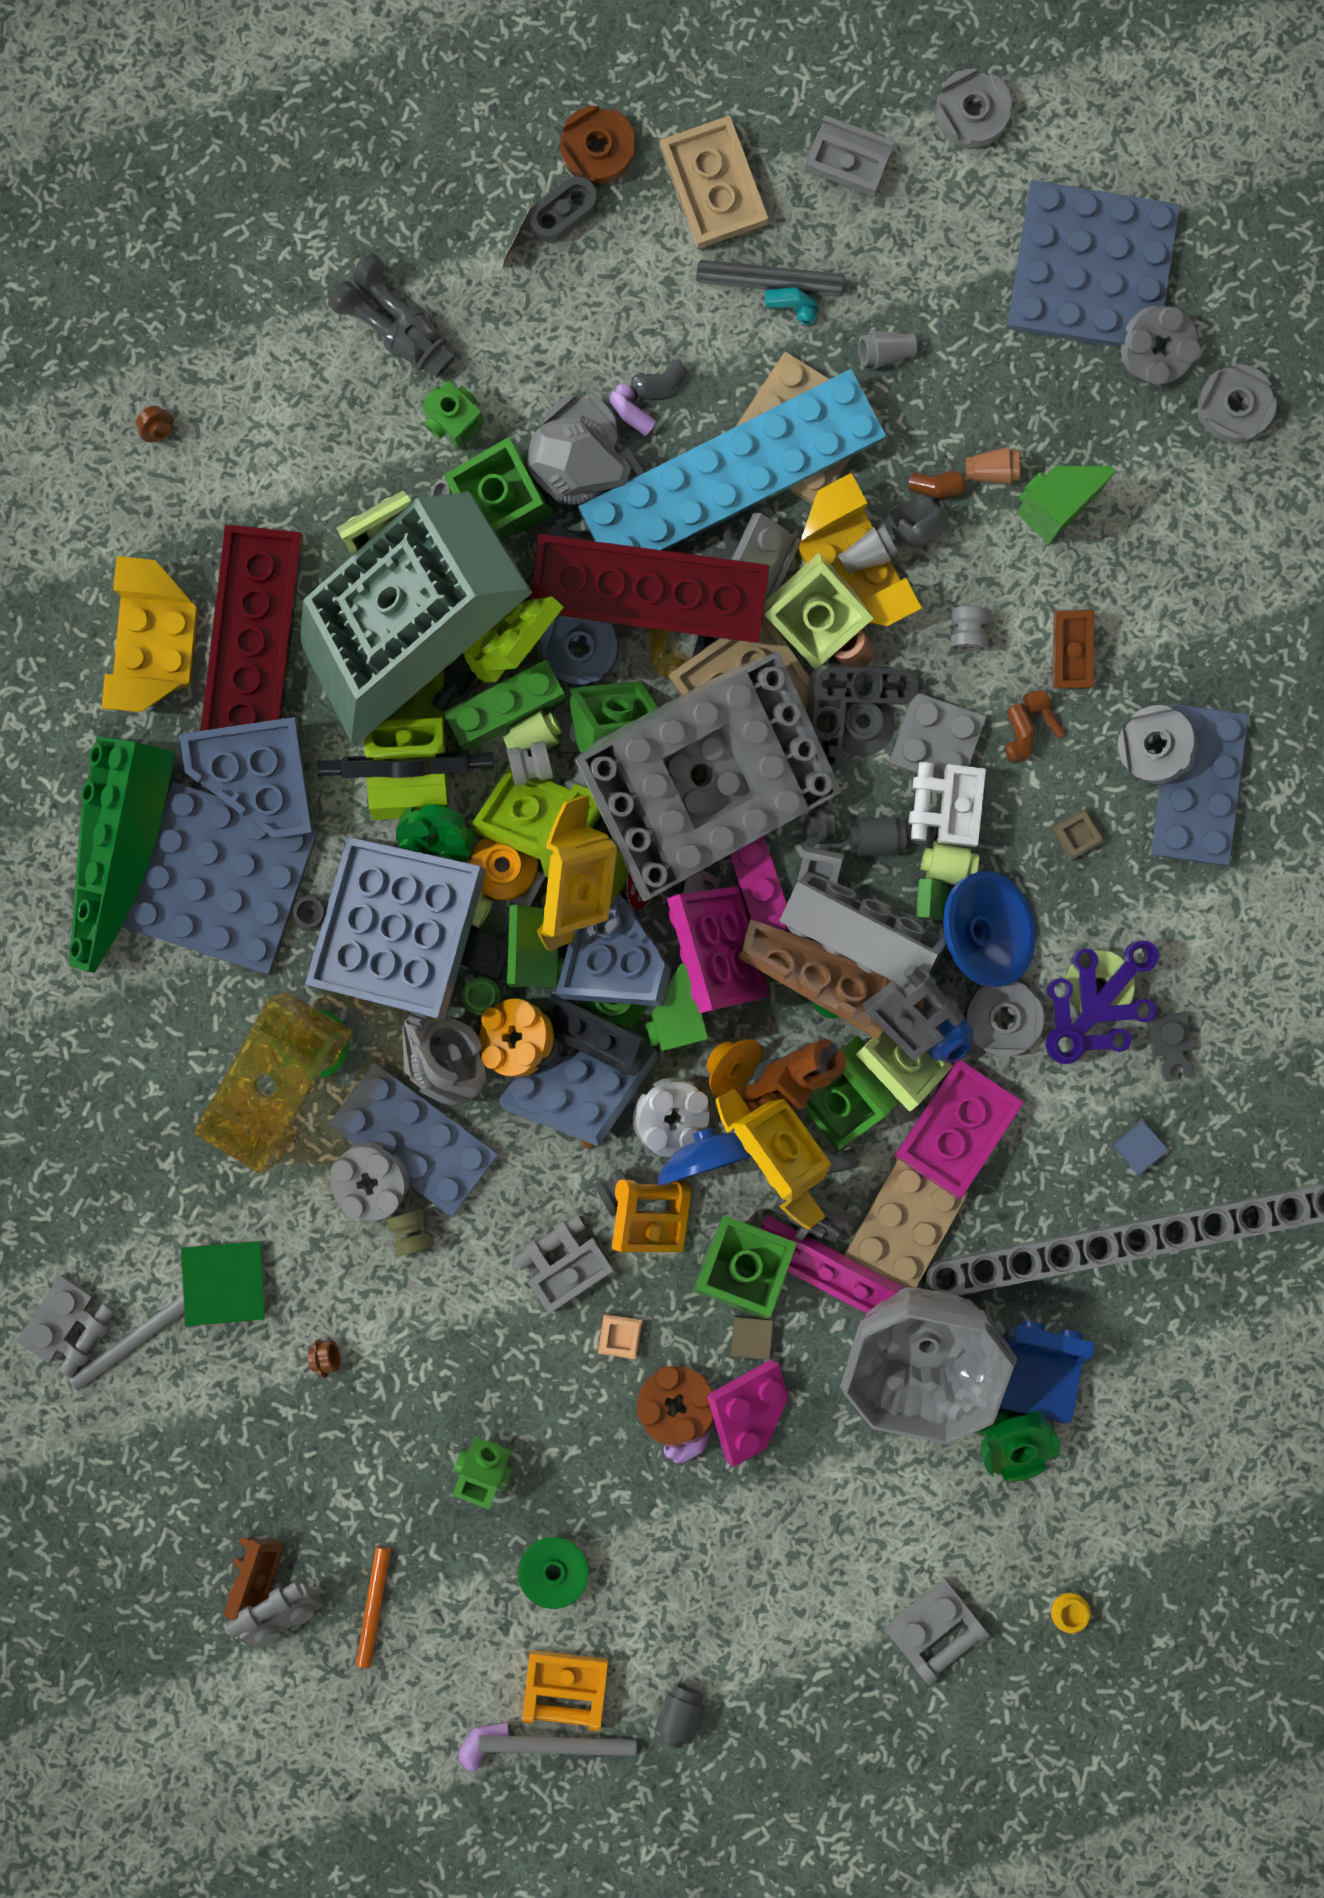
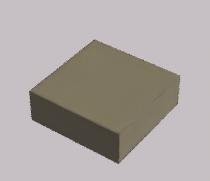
M1086 808L1051 827L1070 861L1105 841Z
M734 1316L730 1355L733 1357L770 1360L773 1320Z

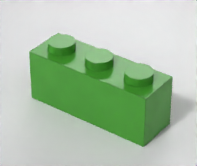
M546 659L443 713L462 750L470 751L509 731L510 726L541 709L546 712L565 702L566 699Z

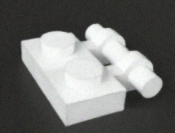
M920 762L918 776L913 778L912 790L916 791L914 811H910L909 824L912 825L911 840L926 841L927 827L931 826L939 827L937 843L969 847L978 846L986 769L947 764L945 766L944 779L933 778V763ZM931 792L942 793L940 813L929 812Z

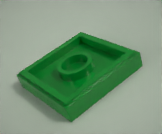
M260 1241L181 1247L185 1327L265 1320Z

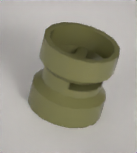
M424 1208L386 1219L389 1231L394 1233L396 1238L394 1249L397 1257L434 1246L432 1236L426 1232L424 1226L427 1220ZM420 1230L419 1234L401 1238L402 1235Z

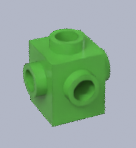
M449 380L442 387H434L425 397L424 405L422 406L426 418L424 422L426 428L439 440L445 437L458 450L484 424L482 411L475 406L477 400L471 392L462 385L457 389Z
M475 1437L469 1451L461 1450L453 1471L460 1475L453 1496L490 1509L497 1488L505 1491L513 1468L506 1466L511 1450L501 1447L496 1442Z

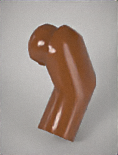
M948 471L935 476L914 472L910 477L908 489L915 493L939 499H948L961 496L965 492L966 479L963 474L957 471Z
M1018 703L1009 707L1006 711L1015 731V741L1006 744L1005 753L1008 760L1013 763L1021 759L1025 761L1032 755L1035 728L1024 704Z

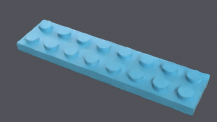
M849 369L626 482L625 486L616 487L578 507L590 533L597 542L667 551L884 441L886 434L852 369Z

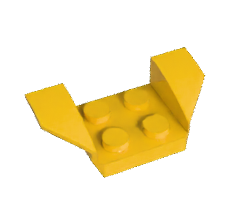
M850 473L817 491L798 553L806 565L820 552L847 581L872 614L874 619L869 623L890 626L921 610L922 607L907 578L900 581L891 561L856 571L850 575L847 574L838 555L846 551L873 528L865 513L867 501L853 474Z
M116 556L113 591L121 598L113 675L105 674L101 708L141 713L175 689H182L191 685L199 610L156 560Z
M589 795L580 796L563 803L545 847L553 851V854L550 857L544 921L536 931L547 951H553L558 947L573 942L575 930L608 921L617 846L609 839L607 834L586 826Z
M735 1088L715 1099L726 1132L729 1133L735 1130L744 1149L753 1157L763 1171L768 1183L775 1188L783 1200H786L779 1207L807 1230L825 1218V1214L808 1190L826 1178V1172L829 1171L831 1162L786 1099L770 1100L752 1112Z

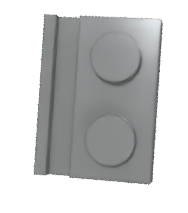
M824 115L804 171L874 197L894 148L895 141Z
M753 513L732 560L770 565L766 601L780 588L798 550L801 539L793 537L789 534V531L762 513Z

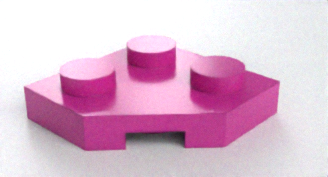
M773 1360L763 1363L707 1395L726 1462L735 1467L766 1449L788 1400L780 1365Z

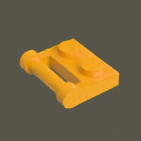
M619 1180L615 1187L618 1205L612 1249L619 1252H683L691 1199L690 1185L686 1181H675L670 1185L659 1186V1184H637L634 1180ZM637 1199L670 1200V1211L636 1210Z
M530 1650L522 1723L534 1724V1720L589 1726L588 1731L600 1732L608 1659ZM537 1695L592 1701L591 1710L536 1704Z

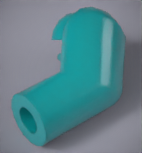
M792 287L765 291V305L767 309L790 307L798 312L796 319L801 325H812L816 322V313L819 311L817 301L799 288Z

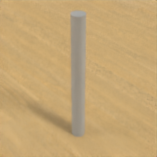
M183 1294L69 1378L71 1385L79 1391L183 1314Z
M478 1736V1752L636 1756L637 1751L636 1739Z

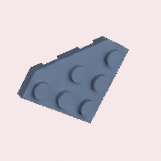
M292 717L179 734L185 773L205 786L241 815L248 818L272 838L278 839L314 833L297 718Z
M621 891L613 904H610L608 921L574 931L573 942L568 943L555 992L562 999L663 1006L672 969Z
M647 1046L636 1076L626 1075L580 1051L561 1057L555 1064L537 1067L539 1069L529 1076L514 1078L500 1097L499 1102L503 1110L600 1146L659 1058L656 1049Z

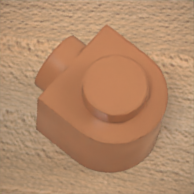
M862 628L833 655L842 665L867 666L874 657L875 646Z

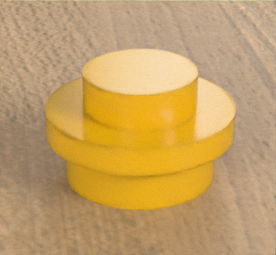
M1063 1593L1054 1600L1051 1606V1618L1061 1631L1071 1634L1078 1633L1086 1628L1090 1621V1606L1077 1593Z

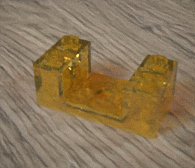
M289 992L268 998L197 1125L194 1134L259 1174L279 1164L298 1131L291 1127L293 1120L320 1072L336 1064L353 1031ZM261 1075H268L274 1080L276 1088L272 1096H266L258 1089V1079Z

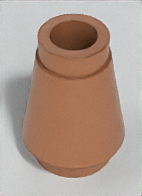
M1010 446L974 455L973 457H966L967 480L1011 485V481L1020 480L1019 449L1010 450Z

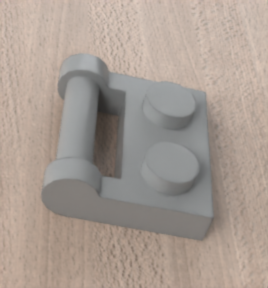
M945 1578L884 1627L885 1631L928 1686L939 1679L937 1675L979 1641L982 1644L990 1637L986 1629ZM963 1620L968 1629L926 1662L920 1653L959 1621Z

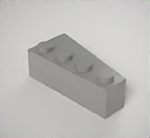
M809 871L797 882L779 922L787 925L793 934L816 940L829 953L838 956L844 955L854 960L863 971L871 974L878 973L890 979L891 982L894 980L903 990L911 984L904 976L905 969L911 964H916L922 972L928 971L931 975L934 973L947 948L944 927H941L939 933L923 927L924 919L909 913L907 918L891 914L888 904L879 900L855 899L857 894L854 890Z

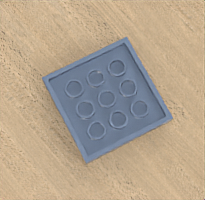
M1031 180L1007 329L1121 348V344L1125 345V337L1128 333L1125 332L1129 321L1139 311L1149 306L1165 305L1180 204ZM1159 336L1155 338L1156 346L1152 348L1153 353L1158 349Z
M172 782L165 801L160 829L148 868L122 927L270 975L319 830L313 828L314 833L275 839L219 797Z
M347 837L305 985L445 1021L487 869L474 864Z

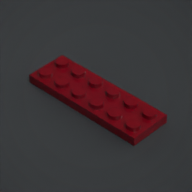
M225 524L200 731L282 719L303 543L301 532Z
M538 534L531 587L533 593L530 594V600L546 597L555 598L564 607L557 615L560 617L759 644L770 565Z

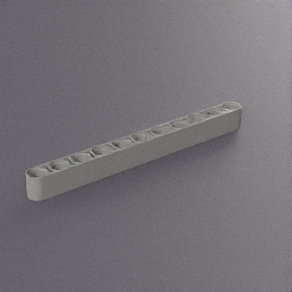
M1315 1183L939 1259L928 1267L926 1282L933 1291H946L959 1296L1324 1222V1211L1319 1206V1197L1324 1192V1183ZM1290 1198L1294 1204V1213L1290 1218L1285 1219L1280 1212V1207L1284 1200ZM1252 1206L1257 1213V1219L1253 1225L1247 1227L1243 1223L1242 1214L1247 1207ZM1214 1213L1219 1220V1227L1215 1233L1209 1235L1204 1229V1221L1208 1215ZM1177 1221L1181 1227V1235L1177 1241L1170 1242L1166 1237V1228L1171 1222ZM1139 1229L1143 1234L1144 1241L1138 1249L1132 1250L1127 1243V1238L1132 1230ZM1096 1237H1102L1106 1243L1105 1252L1101 1256L1094 1258L1089 1252L1090 1242ZM1063 1244L1068 1251L1067 1260L1061 1265H1054L1051 1260V1251L1055 1246ZM1020 1252H1026L1030 1258L1029 1268L1022 1273H1016L1012 1266L1013 1258ZM981 1260H988L992 1265L991 1276L986 1280H977L974 1275L975 1265ZM942 1268H951L954 1272V1281L947 1288H939L936 1284V1274Z

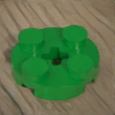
M423 804L421 810L411 812V807L402 813L396 829V839L399 843L398 848L464 862L470 856L475 833L472 828L469 832L468 828L464 826L465 818L456 811L440 805Z
M1032 1411L1024 1416L1014 1417L1003 1422L995 1421L992 1425L985 1427L983 1432L985 1438L980 1446V1455L987 1472L994 1477V1473L1002 1475L1004 1481L1017 1482L1033 1478L1046 1470L1044 1463L1051 1456H1053L1054 1460L1057 1459L1061 1444L1054 1426L1045 1420L1041 1412Z

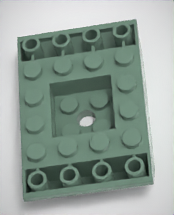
M464 492L421 497L414 500L303 599L300 643L350 741L357 745L533 592L471 493Z

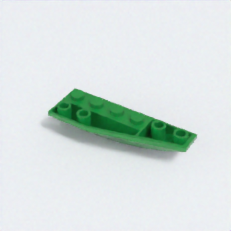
M96 736L95 745L91 748L89 754L91 765L88 779L81 794L83 804L80 817L71 944L69 948L70 967L91 973L96 972L116 939L135 901L160 829L175 751L132 741Z

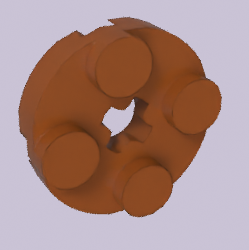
M599 106L584 107L573 113L563 127L560 140L563 163L574 177L586 178L594 186L613 182L626 173L634 160V132L629 121L620 112L611 109V111L599 109ZM596 138L599 142L605 140L607 144L604 146V151L599 153L590 151V140Z
M662 1367L657 1373L647 1379L640 1390L637 1401L638 1418L647 1434L661 1445L677 1448L697 1442L710 1431L714 1423L707 1395L713 1391L706 1379L692 1369L686 1367ZM677 1397L684 1398L683 1405L687 1408L684 1414L678 1412L675 1417L670 1416V1408L667 1406L669 1400H676Z

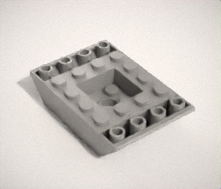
M779 652L728 670L598 739L575 759L643 901L649 900L842 793ZM697 764H702L707 770V779L700 786H696L691 780V771Z

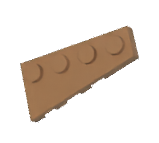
M750 919L743 937L738 956L739 959L874 1038H879L883 1029L865 1012L863 1003L891 982L890 979L878 973L871 974L863 971L854 960L844 955L838 956L829 953L822 947L821 943Z

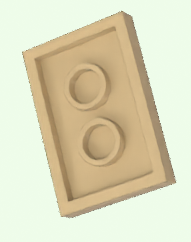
M730 115L659 140L662 156L697 250L768 225L769 218Z
M897 1158L846 1249L844 1256L904 1288L917 1287L968 1192H965L963 1197L958 1200Z

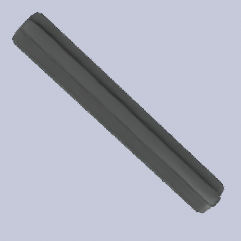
M700 260L697 264L696 279L699 283L765 290L796 287L806 294L836 297L842 296L845 289V275L841 273Z

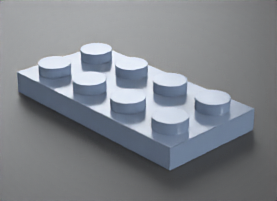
M1172 704L1170 708L1181 712L1193 724L1197 733L1198 749L1194 758V765L1189 772L1183 773L1173 781L1161 783L1159 786L1151 856L1229 866L1248 714Z
M376 1062L372 1064L328 1123L331 1128L354 1145L363 1142H375L385 1146L383 1149L392 1156L397 1154L407 1168L409 1186L451 1217H453L499 1155Z

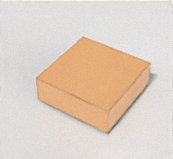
M604 1314L598 1354L636 1359L642 1319Z

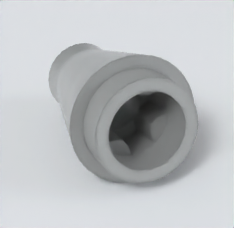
M870 330L868 335H861L859 339V357L864 367L871 366L872 369H876L907 357H914L917 354V340L914 333L900 334Z
M882 526L877 530L874 527L838 556L847 574L850 575L856 571L890 562V557L898 554V551L885 526Z

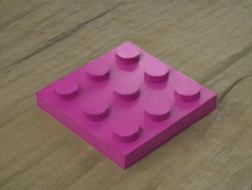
M739 886L683 893L667 898L670 908L669 918L676 929L681 947V960L687 968L691 982V995L697 1004L699 1014L771 997L764 973L738 958L745 930L749 923Z

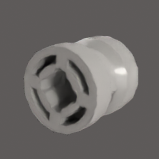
M976 606L953 608L951 622L957 628H955V633L951 635L950 648L955 651L968 652L988 650L989 637L986 635L984 627L990 623V610Z
M544 740L532 743L529 749H521L518 746L506 749L515 787L526 785L530 779L535 777L542 781L553 778Z

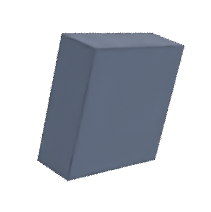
M1143 1120L1137 1122L1111 1145L1136 1175H1140L1168 1151Z

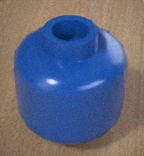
M932 1006L926 1008L924 1012L929 1010ZM965 1017L957 1026H952L946 1019L938 1025L943 1032L944 1038L927 1050V1053L936 1061L952 1063L963 1058L970 1051L974 1031Z

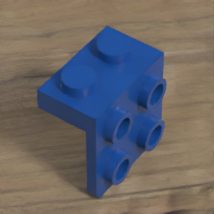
M1022 1321L1021 1325L1017 1324L1007 1330L1006 1342L1014 1352L1017 1361L1000 1409L1025 1415L1032 1411H1038L1044 1415L1045 1420L1062 1424L1069 1423L1074 1415L1082 1363L1092 1359L1094 1342L1083 1340V1334L1071 1330H1060V1334L1045 1331V1325L1033 1321Z

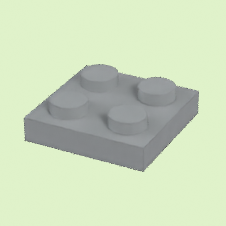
M916 693L909 702L888 765L918 775L920 762L933 763V778L944 779L945 766L947 764L969 767L986 716Z

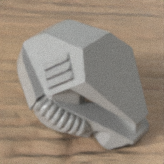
M582 415L555 420L542 425L532 436L526 456L528 469L535 481L558 503L563 502V504L568 503L569 505L588 502L594 499L601 491L608 492L616 487L625 486L629 478L631 466L622 454L617 453L610 444L611 437L608 436L605 429L598 425L597 422H594V420H590L589 417L585 418Z
M412 1012L402 1026L404 1072L410 1076V1080L420 1087L419 1092L446 1105L463 1103L476 1097L486 1082L485 1068L479 1053L482 1046L476 1032L470 1026L453 1017L446 1016L444 1021Z

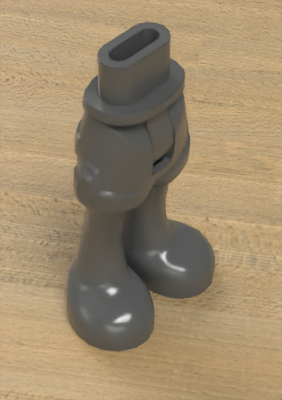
M374 253L368 255L358 265L354 273V284L379 302L397 321L393 323L380 314L349 281H344L334 290L328 301V306L337 314H352L359 317L385 339L383 345L392 355L402 357L417 365L419 370L426 368L436 378L439 377L454 361L456 355L445 346L447 341L444 337L440 336L431 323L430 315L420 307L411 308L395 296L386 286L383 279V260Z

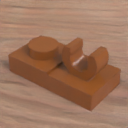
M1095 610L1053 611V688L1093 687Z
M240 1538L239 1543L246 1546L247 1551L244 1558H233L232 1563L235 1567L240 1568V1572L229 1592L224 1616L234 1620L238 1617L239 1611L247 1606L255 1607L268 1598L285 1547L284 1543L275 1539Z

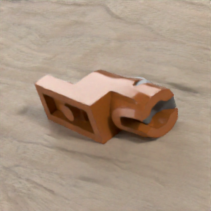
M824 1038L806 1044L789 1055L771 1062L759 1081L736 1091L751 1112L770 1100L776 1101L778 1099H786L795 1112L805 1107L814 1090L829 1085L833 1079L842 1074L846 1067V1057L832 1041Z

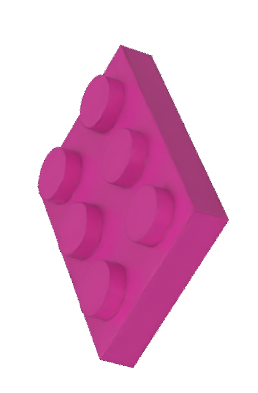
M959 1059L955 1062L894 1156L960 1200L1024 1102Z

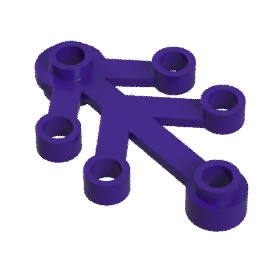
M1144 940L1131 942L1124 951L1125 961L1098 993L1095 968L1098 964L1097 954L1091 949H1079L1073 954L1072 964L1079 971L1082 1012L1072 1023L1069 998L1073 994V986L1069 980L1055 978L1049 982L1047 993L1054 1000L1056 1028L1048 1034L1045 1047L1052 1060L1061 1064H1071L1076 1062L1084 1051L1110 1049L1123 1052L1130 1047L1131 1036L1124 1029L1113 1028L1105 1035L1085 1034L1095 1022L1131 1019L1139 1022H1149L1155 1017L1156 1006L1148 999H1136L1132 1004L1110 1005L1138 971L1146 972L1156 966L1159 953L1153 943ZM1140 948L1144 952V959L1142 962L1137 963L1133 959V953L1136 949ZM1083 953H1087L1091 958L1089 966L1085 968L1079 962V958ZM1060 982L1066 987V992L1062 997L1056 996L1054 992L1055 986ZM1145 1003L1148 1006V1014L1141 1018L1137 1013V1008L1140 1004ZM1116 1033H1121L1124 1037V1042L1119 1047L1114 1046L1112 1042L1113 1036ZM1063 1037H1067L1070 1041V1047L1065 1052H1062L1058 1047V1043Z

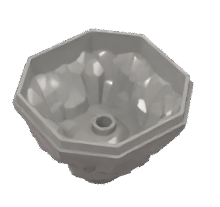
M907 1287L899 1290L889 1299L878 1303L861 1320L848 1355L847 1366L840 1388L872 1429L948 1444L994 1423L1017 1358L1004 1340L1000 1327L986 1316L985 1311L980 1310L969 1299L964 1300L956 1294L946 1291H931L917 1287Z

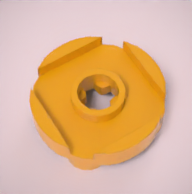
M508 999L484 1011L479 1032L482 1046L480 1050L481 1059L484 1066L493 1069L501 1075L515 1078L529 1076L539 1068L536 1066L540 1064L543 1057L548 1058L553 1046V1027L548 1016L543 1014L534 1003L522 999ZM514 1030L522 1033V1040L516 1041L515 1048L510 1043V1036Z

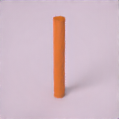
M376 1546L356 1660V1666L360 1668H371L391 1554V1548Z

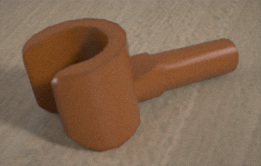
M1038 690L1023 696V701L1030 715L1041 711L1043 718H1045L1057 738L1065 734L1063 728L1053 715V711L1050 708V698L1046 692Z

